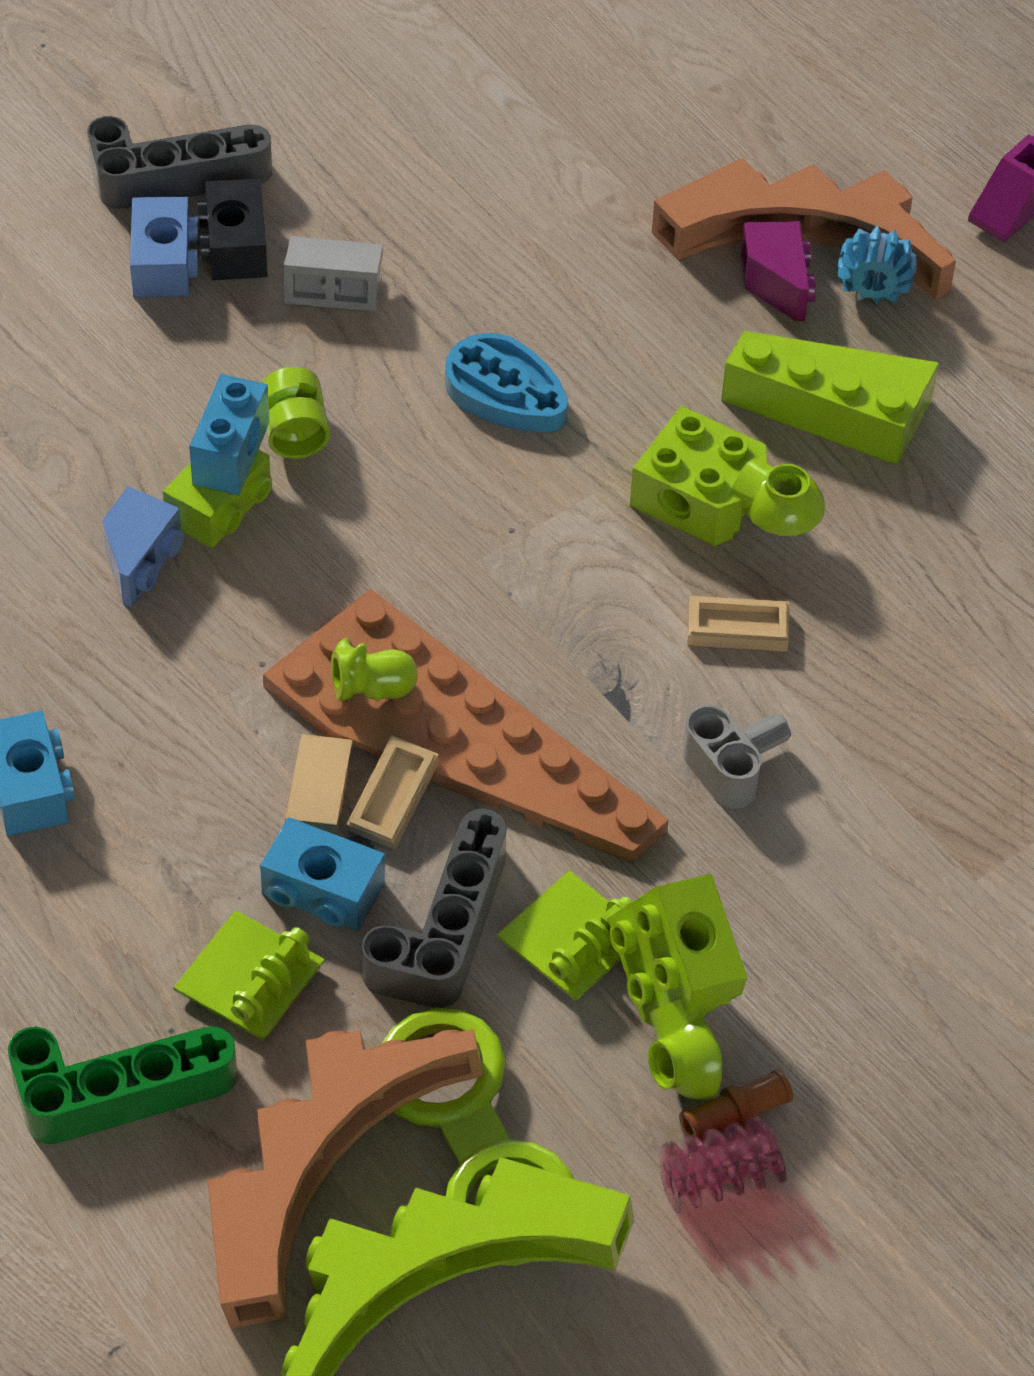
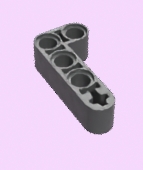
M102 116L90 122L87 128L90 163L98 195L102 203L111 208L132 207V198L206 194L205 182L260 178L261 184H263L272 175L271 135L262 126L254 124L134 144H132L128 126L125 121L118 117Z
M479 808L471 810L462 818L422 933L390 925L374 927L366 933L361 947L362 978L365 985L371 991L432 1008L447 1007L458 1000L505 865L507 825L504 818L498 812ZM481 844H483L482 854L475 852L479 850ZM463 884H473V885H475V886H473V887H464V886H461V885H463ZM458 927L461 930L449 931L445 928ZM392 958L394 961L387 963L380 962L378 959ZM443 971L447 974L438 976L432 975L430 972Z

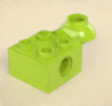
M682 405L632 469L631 507L713 546L733 539L735 533L740 530L742 518L746 514L756 526L765 532L779 536H797L811 531L821 522L826 510L822 491L801 467L793 464H780L775 467L768 465L766 444Z
M712 873L656 886L607 918L610 926L611 944L620 955L628 979L627 990L629 997L637 1006L641 1021L654 1027L658 1039L652 1042L648 1050L650 1073L654 1081L662 1089H673L682 1096L695 1101L711 1100L718 1093L722 1081L721 1049L710 1027L702 1018H705V1015L715 1010L717 1006L729 1004L732 999L742 995L748 978Z

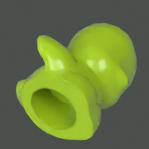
M344 638L336 645L332 653L331 674L335 696L338 701L349 700L354 694L363 693L368 699H373L377 702L381 699L402 698L411 693L417 683L416 663L409 654L402 650L390 649L367 654V647L364 643L354 648L351 646L348 638Z

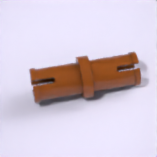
M777 1069L739 1088L734 1084L723 1088L719 1097L691 1110L681 1112L679 1114L680 1124L689 1142L692 1145H697L703 1140L729 1128L735 1127L741 1130L751 1125L754 1117L779 1105L792 1102L793 1091L785 1074L780 1069Z

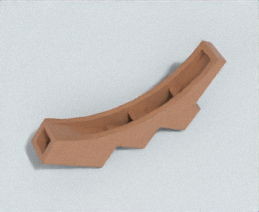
M741 158L654 200L652 234L677 260L684 259L709 248L742 242L744 223L799 221L802 240H809L810 242L842 248L846 239H853L859 228L869 234L872 233L877 225L881 233L889 234L896 229L898 240H910L912 253L916 254L917 268L913 282L935 300L950 293L956 260L950 251L929 235L917 219L910 216L913 197L904 185L898 183L885 170L841 191L836 182L827 177L814 164L769 185L761 172L755 171Z
M474 1029L462 1032L458 1030H445L435 1034L433 1037L407 1042L403 1040H390L380 1044L378 1047L369 1049L365 1047L361 1030L353 1032L331 1031L320 1038L305 1040L313 1099L303 1101L285 1099L278 1101L273 1106L257 1109L264 1169L256 1171L236 1169L227 1172L223 1177L207 1179L220 1305L230 1329L288 1318L287 1275L295 1236L312 1196L334 1163L365 1131L402 1105L436 1089L483 1076Z

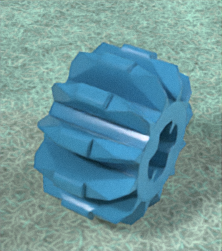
M877 225L871 234L859 228L853 239H846L841 248L837 272L838 277L843 279L844 291H856L858 302L866 297L873 298L877 306L882 298L895 303L900 293H908L916 273L917 259L916 254L912 253L910 240H898L896 229L889 234L881 233Z

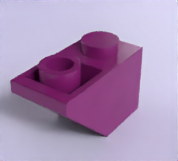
M1030 134L1025 136L1001 158L968 216V222L1004 243L1034 216V137Z
M800 222L744 223L741 261L745 289L794 321H805L807 302H815L816 281L814 274H807L806 268H810L811 247L809 240H802Z

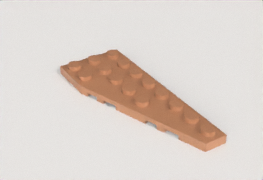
M369 589L263 674V687L325 737L351 739L353 748L355 746L377 755V761H379L391 735L439 754L440 762L430 780L431 783L498 810L501 805L525 814L526 821L541 827L545 823H549L574 833V840L629 862L633 863L668 831L669 820L372 589ZM348 638L351 646L354 648L364 643L367 647V654L390 649L402 650L409 654L416 663L417 683L412 692L402 698L381 699L377 702L373 699H368L363 693L354 694L349 700L338 701L335 696L331 674V658L336 645L342 639Z

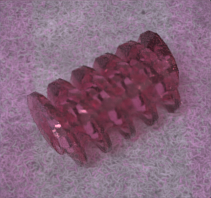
M757 1116L747 1119L744 1129L741 1125L734 1122L725 1126L723 1135L716 1129H710L704 1132L702 1142L698 1137L690 1135L683 1138L681 1149L673 1141L666 1142L661 1147L660 1172L667 1198L677 1214L681 1213V1196L684 1195L688 1197L694 1208L697 1209L702 1207V1190L708 1189L717 1203L723 1201V1184L729 1183L735 1194L741 1196L745 1194L744 1178L750 1176L758 1190L766 1188L765 1171L771 1170L779 1184L787 1181L785 1161L776 1137L765 1122Z

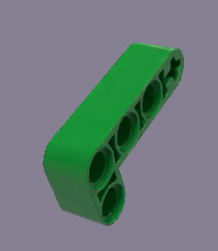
M37 1026L26 1027L18 1031L11 1038L8 1045L13 1082L27 1129L34 1139L45 1144L65 1142L220 1097L228 1093L235 1086L238 1078L235 1041L230 1033L223 1028L214 1026L202 1027L69 1066L64 1064L58 1041L54 1034L46 1028ZM33 1059L45 1060L38 1065L26 1064ZM188 1068V1071L182 1072V1069ZM156 1074L168 1075L167 1078L158 1081L148 1079ZM109 1089L114 1091L107 1096L94 1095L100 1090ZM47 1105L60 1106L52 1112L39 1111Z

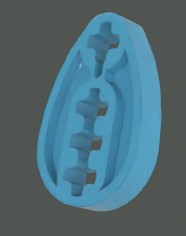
M482 333L461 340L450 350L445 363V387L449 397L460 408L481 419L522 431L554 432L565 425L567 421L568 398L560 380L545 361L520 341L503 334Z

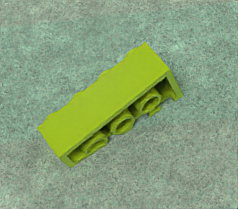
M743 331L725 362L721 401L898 465L932 401L939 362Z

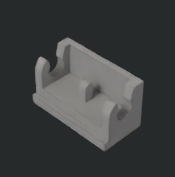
M291 236L284 262V304L376 312L382 281L380 267L383 257V244Z

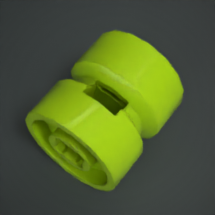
M287 367L271 372L261 382L268 384L269 426L266 433L269 447L275 454L291 459L306 458L318 453L327 445L330 439V428L324 408L319 378L314 372L301 367Z

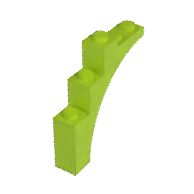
M500 1157L493 1176L485 1175L481 1181L477 1193L476 1206L415 1188L408 1206L401 1205L395 1214L391 1228V1237L330 1218L322 1237L316 1236L312 1240L307 1252L305 1266L309 1271L316 1294L312 1296L305 1313L304 1324L307 1328L299 1346L293 1345L287 1352L282 1367V1376H334L350 1352L385 1317L419 1294L440 1283L469 1272L497 1265L532 1261L586 1264L615 1271L634 1223L630 1195Z

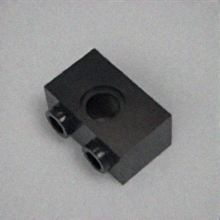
M261 179L205 182L207 201H197L199 229L209 228V234H200L202 262H211L212 281L268 277Z

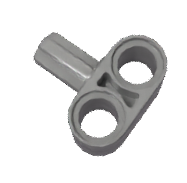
M703 705L692 710L686 719L683 757L690 769L719 804L730 809H741L754 802L757 796L762 765L760 754L788 741L791 737V731L787 720L782 715L772 714L741 729L722 708L714 705Z

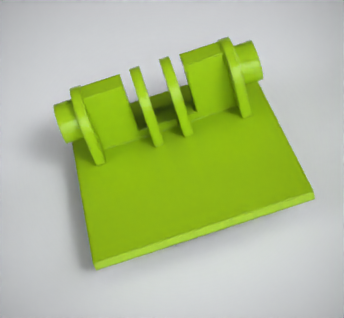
M569 870L497 934V938L574 1001H577L621 960L620 955L611 944L610 926L607 918L633 901L625 896L619 900L611 899L608 901Z
M235 910L175 984L173 989L264 1041L323 965L325 959L309 951L307 945L311 939L302 929L295 927L291 932L285 931L280 935Z

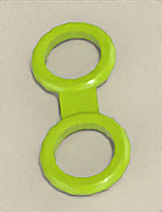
M435 1007L413 1013L391 1028L382 1043L390 1040H403L406 1042L418 1040L422 1036L445 1030H458L462 1032L474 1029L478 1049L483 1060V1076L477 1079L472 1089L457 1099L443 1103L424 1102L417 1098L394 1111L397 1116L417 1126L439 1128L458 1165L448 1181L445 1197L468 1203L469 1194L477 1181L496 1168L500 1157L574 1179L570 1169L555 1152L535 1142L511 1140L491 1104L502 1087L506 1060L500 1039L484 1020L462 1009ZM519 1262V1263L504 1264V1265H507V1266H518V1265L526 1264V1263H529V1262Z

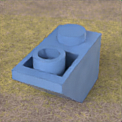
M127 487L103 518L102 523L106 553L124 605L132 608L143 592L147 593L153 588L157 581L159 570L166 560L178 554L184 541V531L181 530L179 507Z

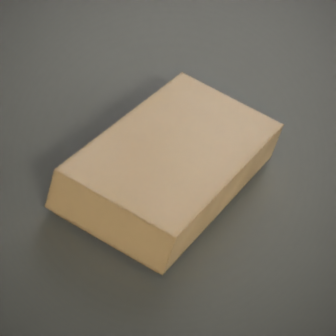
M689 596L687 646L788 651L789 601Z
M301 734L285 821L290 817L332 834H338L353 751L351 739Z
M391 735L346 824L348 831L396 850L440 762L439 754Z

